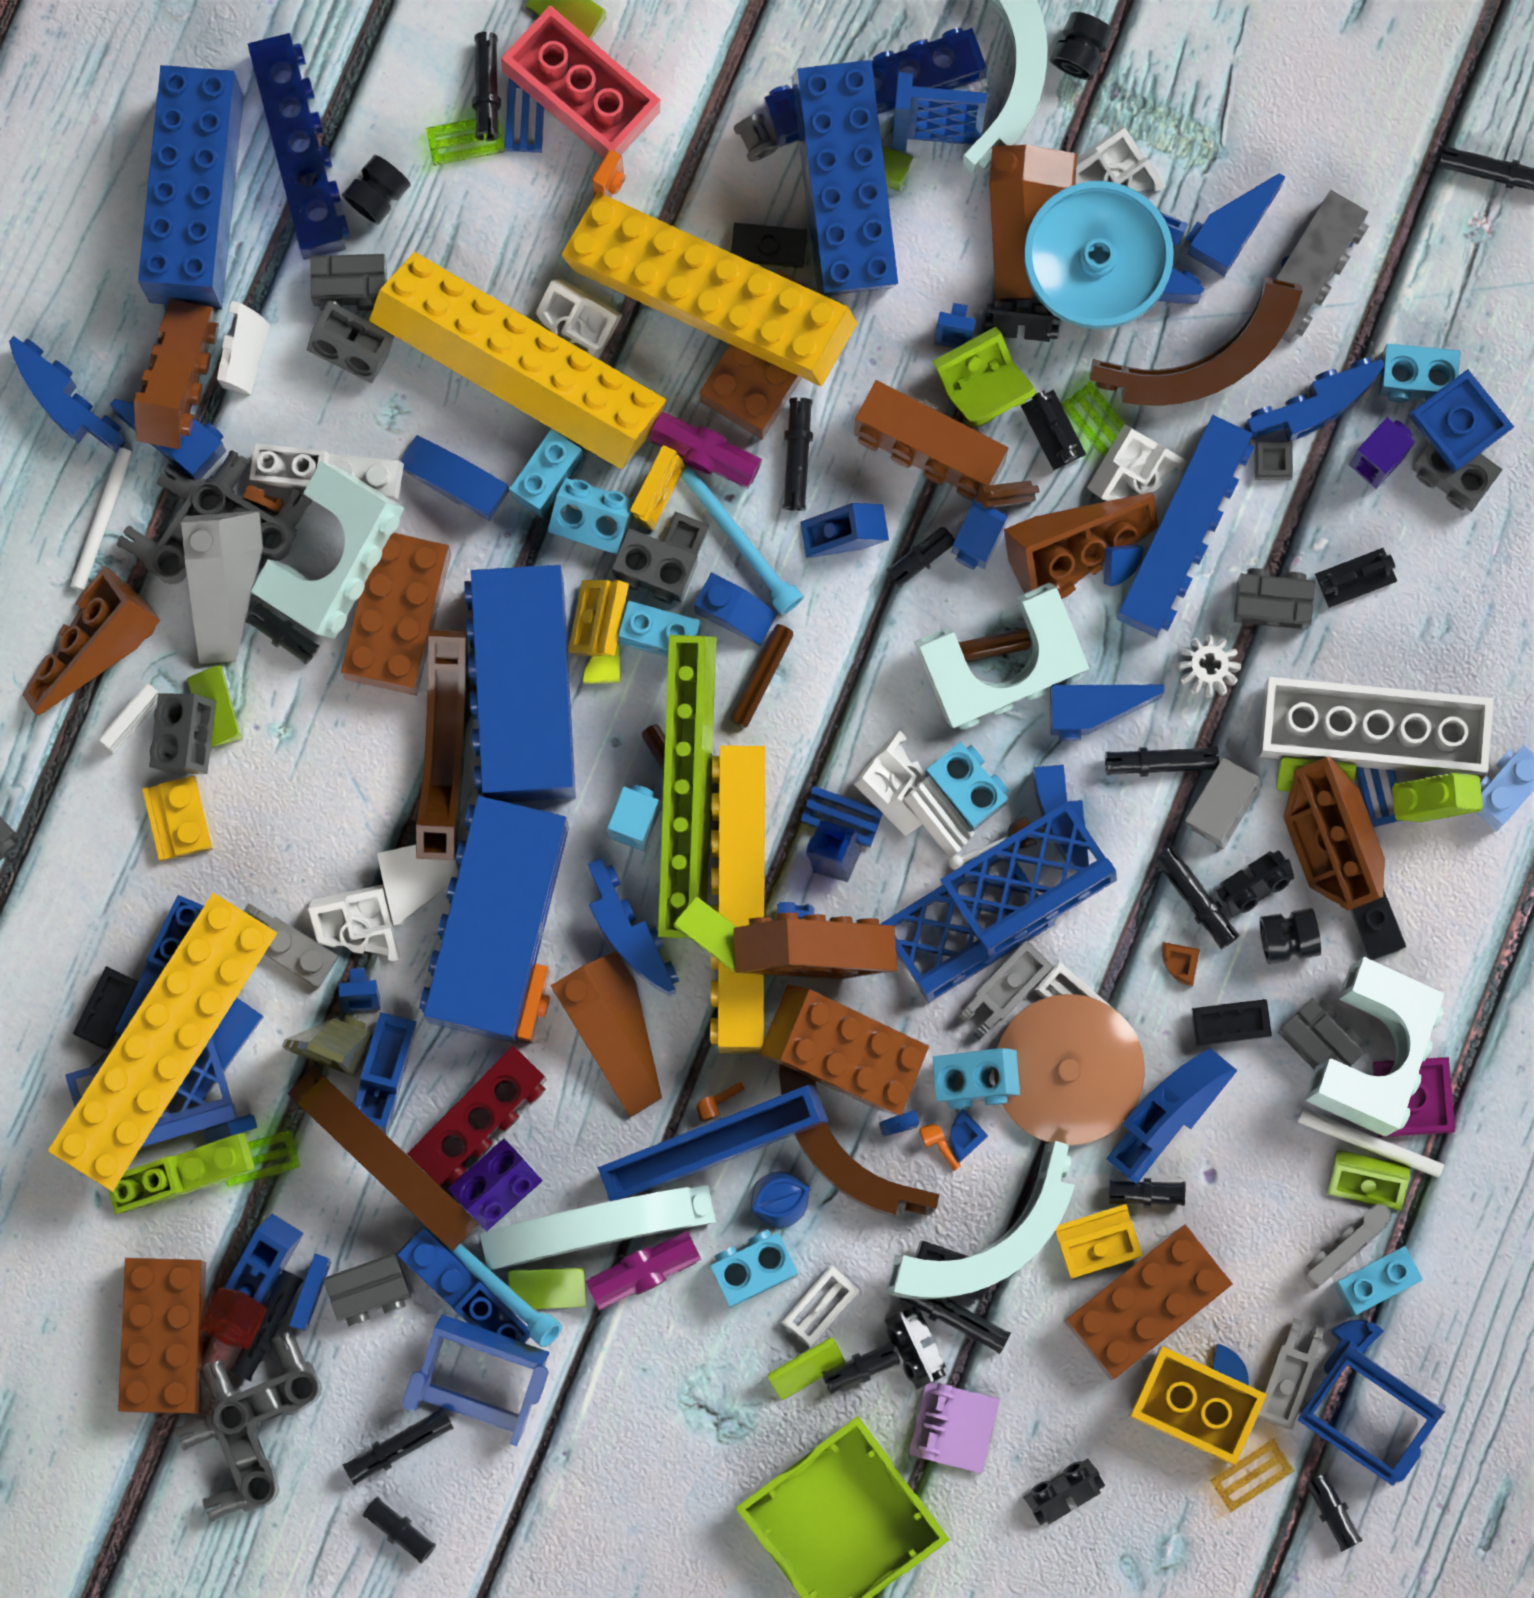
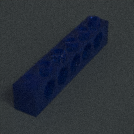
M961 27L954 28L943 33L940 39L928 42V39H921L909 44L907 50L895 54L892 50L879 53L873 57L872 61L874 78L881 80L884 84L880 90L875 91L878 114L895 109L898 72L904 67H913L919 73L913 78L912 86L949 90L986 78L987 66L973 28L964 31ZM946 55L952 59L953 64L942 68L937 66L933 60L937 56ZM789 85L776 87L769 92L768 96L764 97V108L778 147H782L799 141L793 87L790 88Z
M290 33L247 43L302 257L306 260L310 259V256H321L345 250L344 237L350 236L345 215L338 216L335 203L341 202V197L336 180L329 182L326 169L332 167L328 147H320L317 134L324 133L319 112L311 113L308 100L314 99L315 96L310 78H302L299 66L306 64L301 43L294 44ZM285 70L292 73L290 80L285 83H277L273 80L274 76L280 71ZM289 105L301 107L299 114L295 117H285L282 113ZM298 139H306L310 142L309 147L302 152L293 151L291 146ZM313 173L318 175L319 179L314 185L307 187L300 184V180L305 174ZM315 208H324L328 211L326 217L320 221L309 219L310 212Z

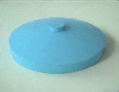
M1089 181L1070 186L1058 192L1039 209L1026 237L1024 248L1025 271L1034 294L1052 314L1078 327L1110 329L1123 326L1138 319L1159 300L1168 284L1172 271L1173 242L1168 225L1162 214L1145 196L1134 189L1118 183Z

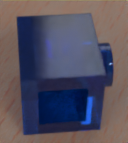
M820 820L815 834L808 842L806 855L809 857L813 873L848 882L862 850L854 829Z

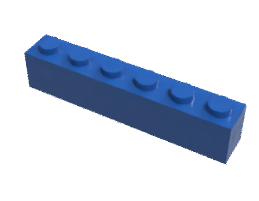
M1215 415L1211 416L1118 613L1117 620L1156 638L1161 628L1166 631L1169 630L1177 613L1176 610L1171 608L1176 596L1184 598L1193 579L1187 576L1188 570L1192 562L1197 565L1200 564L1208 547L1207 544L1202 542L1207 530L1215 532L1224 513L1218 510L1223 497L1230 499L1238 484L1239 479L1233 477L1238 464L1246 467L1255 446L1248 444L1253 433Z
M806 1085L597 1168L610 1201L635 1197L829 1122L816 1086Z

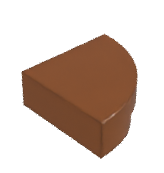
M252 485L246 487L243 499L260 510L277 515L284 505V501L281 498L265 495V490Z
M1163 942L1161 952L1167 971L1178 982L1193 987L1200 949Z

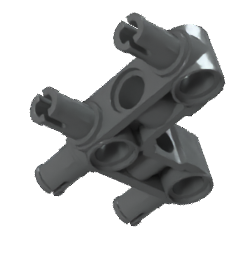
M230 450L229 455L214 477L210 476L206 480L197 479L195 481L174 468L173 465L168 464L164 469L167 476L161 473L157 484L183 498V506L160 541L154 542L133 529V527L128 526L123 533L134 542L121 535L117 546L143 560L145 568L158 576L163 582L177 584L187 577L181 526L185 516L260 511L263 542L272 533L282 536V542L277 548L268 549L263 546L261 557L279 561L289 554L291 543L297 535L295 526L313 500L304 494L301 495L300 491L293 488L278 514L270 516L234 494L233 488L251 462L242 455L239 457L238 453ZM215 495L220 498L219 505L215 509L204 510L201 508V503L205 497ZM168 557L179 559V566L173 572L161 570L162 562Z
M294 1330L283 1334L288 1349H286L282 1336L271 1339L284 1370L281 1372V1376L240 1393L238 1390L234 1391L223 1360L212 1363L217 1379L211 1365L200 1368L213 1398L210 1401V1408L205 1412V1417L174 1428L176 1436L179 1438L193 1433L192 1436L179 1441L183 1451L214 1437L221 1444L235 1483H233V1488L202 1499L205 1509L221 1504L220 1507L206 1512L211 1522L240 1509H243L244 1512H250L269 1505L278 1496L279 1484L272 1460H267L258 1438L259 1428L262 1427L263 1422L282 1414L292 1415L302 1411L315 1403L321 1396L322 1391L321 1382L316 1375L313 1365L309 1361L305 1362ZM306 1377L312 1382L313 1391L306 1399H299L294 1394V1384L298 1379ZM235 1406L241 1411L242 1420L237 1427L230 1429L223 1422V1414L226 1409ZM260 1477L266 1479L270 1485L269 1494L262 1500L253 1497L250 1489L253 1481Z

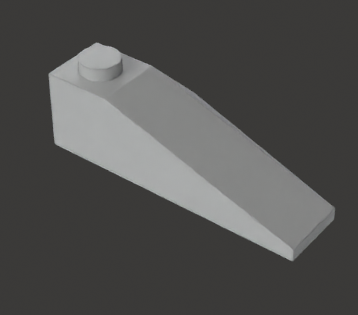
M260 511L185 516L181 526L198 664L236 661L252 595L251 590L255 584L263 550Z

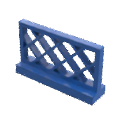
M898 72L892 138L893 150L906 151L907 139L974 145L981 137L987 93L912 86L913 73Z
M1067 801L943 877L940 881L981 943L982 949L988 958L991 959L1116 882L1117 874L1110 860L1106 859ZM1066 814L1073 824L1071 839L1050 835L1052 822ZM1046 827L1045 833L1038 832L1039 830ZM1077 832L1083 841L1076 840ZM1028 837L1043 840L1039 858L1018 854L1020 842ZM1048 841L1069 845L1065 864L1044 860ZM1014 846L1013 853L1005 852ZM1074 847L1090 850L1096 859L1095 862L1085 868L1070 865ZM995 857L1010 859L1007 878L986 874L989 861ZM1016 861L1037 865L1033 883L1012 879ZM982 866L981 873L974 871ZM1042 866L1063 870L1061 882L1053 888L1038 885ZM1068 872L1075 873L1074 875L1067 878ZM963 877L979 879L975 898L959 895L952 884ZM984 881L1005 885L1001 903L980 899ZM1010 886L1031 890L1028 903L1022 907L1007 905ZM1036 891L1043 893L1035 898ZM965 903L973 904L971 912ZM978 906L999 910L996 923L982 930L975 920ZM1004 911L1012 912L1003 918Z
M995 857L989 861L986 874H989L991 866L1005 858ZM1005 859L1007 864L1010 866L1011 860ZM1016 862L1012 879L1015 880L1016 876L1019 881L1030 883ZM982 866L974 871L981 873ZM963 877L952 885L958 892L959 886L966 882L978 884L979 879ZM984 881L980 899L984 898L986 886L1004 889L1005 885ZM942 885L879 924L896 926L903 921L918 924L914 942L899 940L895 936L896 953L929 1004L1017 949L1026 940L1030 941L1054 926L1055 920L989 959L982 949L979 940L973 943L975 934L971 928L950 924L955 903L950 897H945L948 893ZM1010 886L1006 904L1009 905L1012 891L1025 893L1030 897L1031 890ZM935 901L949 904L945 923L925 919L927 906ZM965 903L967 908L972 909L973 904ZM978 906L975 920L978 923L980 911L998 914L999 910ZM921 911L920 917L913 916L917 912ZM1004 911L1003 918L1012 912ZM923 925L944 929L939 948L919 944ZM949 930L969 934L967 947L959 952L945 949ZM903 947L912 949L910 957ZM917 950L938 954L935 967L921 975L914 965ZM943 955L950 957L942 962Z
M213 1035L207 1043L210 1057L205 1067L201 1069L193 1065L191 1068L200 1073L192 1091L189 1093L180 1087L177 1090L180 1094L188 1097L181 1111L170 1113L164 1110L163 1115L165 1116L159 1118L141 1147L232 1121L238 1117ZM103 1063L65 1074L74 1107L82 1098L76 1079L89 1075L95 1077ZM211 1063L213 1064L216 1076L207 1072ZM204 1076L219 1084L222 1099L208 1103L194 1095ZM191 1100L201 1104L187 1109Z

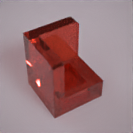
M219 1288L200 1329L224 1345L249 1350L265 1317L267 1308L244 1292Z

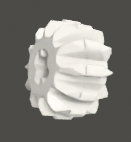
M1206 635L1204 647L1197 638H1194L1190 642L1193 651L1186 648L1182 649L1180 655L1186 661L1178 663L1177 670L1189 672L1181 678L1180 683L1187 685L1193 681L1195 684L1191 689L1192 695H1197L1200 688H1205V698L1211 699L1213 687H1215L1216 691L1221 696H1224L1227 693L1225 683L1235 686L1238 679L1231 673L1240 671L1241 664L1229 662L1238 652L1236 649H1231L1226 653L1223 651L1227 643L1226 639L1222 638L1217 646H1213L1212 635ZM1206 659L1211 660L1212 666L1218 667V669L1215 668L1212 675L1207 674L1206 668L1200 667V665L1203 666Z

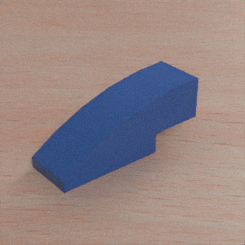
M416 435L400 460L404 464V472L456 504L464 505L489 522L510 491L508 484L418 435Z
M1064 764L1034 767L1032 777L1035 795L1043 817L1067 802ZM1068 801L1085 826L1083 801ZM1066 814L1052 822L1050 835L1071 839L1073 824ZM1077 832L1076 840L1083 841ZM1054 843L1063 859L1066 860L1069 845ZM1074 847L1070 865L1082 868L1089 865L1088 850Z
M380 1012L361 1073L360 1086L354 1105L387 1135L404 1077L417 1021Z

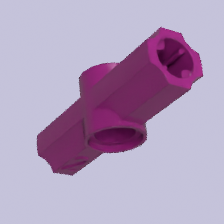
M663 411L657 418L648 439L650 443L661 448L664 445L677 452L676 455L682 457V460L692 468L706 474L715 473L747 489L753 483L762 463L761 458L728 443L724 436L714 430L703 426L696 428Z
M685 1231L653 1248L648 1246L620 1260V1264L590 1277L585 1282L600 1311L634 1293L639 1295L667 1281L666 1277L697 1264L702 1259L688 1231Z

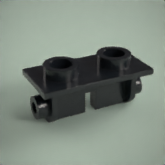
M995 299V304L987 303V313H992L993 318L986 317L984 332L997 327L1003 337L1017 338L1018 325H1024V339L1050 342V339H1058L1059 325L1052 324V320L1060 321V318L1052 314L1042 303H1032L1031 308L1017 307V301L1008 299Z
M1054 389L1047 393L1044 390L1031 397V401L1020 405L1053 471L1087 455Z
M1384 547L1315 573L1328 608L1397 582L1393 571L1395 569L1394 560L1390 554H1386Z
M1279 850L1274 853L1269 851L1248 865L1254 874V877L1251 879L1241 869L1220 882L1221 887L1216 889V893L1222 902H1227L1232 918L1241 912H1249L1256 907L1261 899L1272 892L1282 891L1295 878L1290 860L1285 859Z
M913 1306L885 1320L888 1327L887 1334L889 1340L898 1348L904 1361V1372L907 1378L914 1383L916 1390L946 1376L944 1372L946 1365L936 1344L934 1343L923 1348L920 1342L932 1336L921 1312L917 1313Z
M1087 1458L1084 1461L1070 1464L1064 1469L1063 1474L1053 1480L1037 1484L1023 1498L1033 1511V1515L1041 1526L1046 1522L1050 1525L1071 1512L1065 1499L1072 1496L1075 1504L1079 1507L1100 1495V1489L1104 1488L1105 1484L1098 1470Z

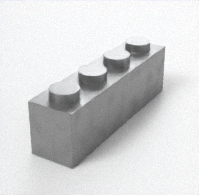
M1331 189L1276 278L1300 284L1303 291L1294 317L1282 337L1288 343L1292 341L1295 334L1301 337L1304 335L1313 317L1308 315L1314 303L1321 306L1332 288L1326 284L1332 273L1340 275L1351 256L1345 252L1350 243L1353 242L1358 245L1369 228V225L1364 223L1368 211Z

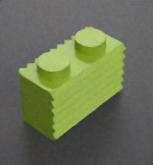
M1450 772V774L1437 775V777L1431 776V778L1425 777V779L1419 778V780L1401 782L1400 784L1395 783L1392 787L1394 812L1397 821L1421 823L1481 812L1483 809L1480 778L1477 775Z

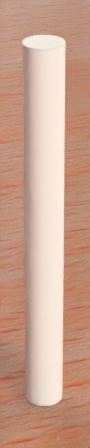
M119 447L70 585L75 589L85 590L133 454L128 449Z
M1302 1109L1297 1121L1300 1124L1439 1178L1442 1173L1443 1163L1309 1110Z

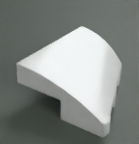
M1120 126L1077 157L1075 185L1089 181H1108L1127 186L1137 192L1146 190L1158 191L1166 187L1150 161L1144 157L1124 126Z
M563 279L550 282L535 312L545 327L597 359L622 317L621 313Z
M231 301L229 312L234 314L230 330L224 337L217 380L224 389L251 395L269 334L270 324L251 308L242 303Z
M1124 424L1087 489L1105 501L1154 492L1163 485L1161 479L1176 466L1183 470L1189 461Z
M899 730L875 755L854 785L906 836L923 825L904 801V798L924 777L918 761L911 763L902 748L901 743L907 739Z
M416 845L377 853L394 926L403 924L407 917L422 905L425 906L443 888L448 887L451 877L458 878L459 875L456 856H454V860L416 859Z
M384 884L311 900L308 909L318 944L330 947L345 946L352 952L363 954L366 951L387 956V960L390 961L399 960L398 944Z

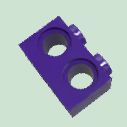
M1386 417L1357 449L1349 466L1377 489L1406 458L1415 443L1411 438L1412 432L1402 422L1398 420L1393 422Z
M503 1138L452 1184L448 1190L487 1232L543 1180L508 1141Z

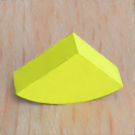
M619 644L616 646L615 656H593L589 660L584 671L583 684L621 683Z

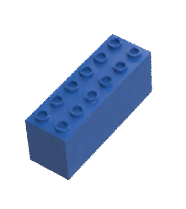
M872 60L797 68L791 79L817 293L824 296L890 289L898 284Z
M160 65L138 282L149 303L168 305L169 300L174 299L215 309H222L244 100L235 71Z
M561 565L471 570V581H464V591L468 610H473V618H466V629L470 647H475V654L468 655V667L472 684L477 683V691L470 692L471 714H473L474 720L479 721V728L472 729L473 751H475L476 757L481 758V766H474V780L477 793L483 794L486 798L503 802L576 798L565 592Z
M478 796L476 805L469 804L465 826H467L469 834L467 842L461 840L458 846L456 863H458L460 868L458 878L451 877L446 898L449 899L451 907L449 915L443 913L440 919L437 935L440 936L442 943L440 951L433 950L428 972H431L433 980L431 988L424 987L419 1009H422V1013H424V1017L429 1024L516 1044L518 1039L516 1033L532 968L537 962L569 831L567 817Z

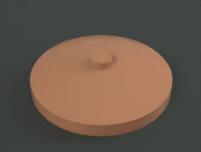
M1075 994L1055 995L1029 1005L1008 1024L997 1046V1049L1017 1050L1020 1095L1007 1097L1008 1103L1002 1104L1014 1122L1024 1131L1049 1143L1058 1141L1068 1145H1081L1109 1135L1123 1124L1132 1113L1143 1089L1145 1078L1144 1056L1134 1030L1115 1009L1088 996ZM995 1068L994 1081L996 1085L999 1080V1073Z

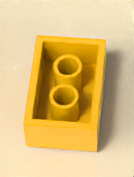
M1161 1346L1157 1350L1128 1417L1230 1465H1236L1267 1394Z

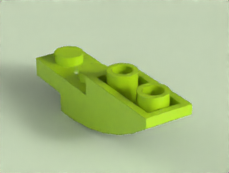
M245 1133L235 1134L175 1156H167L127 1170L113 1192L108 1190L114 1214L125 1213L183 1196L255 1170Z

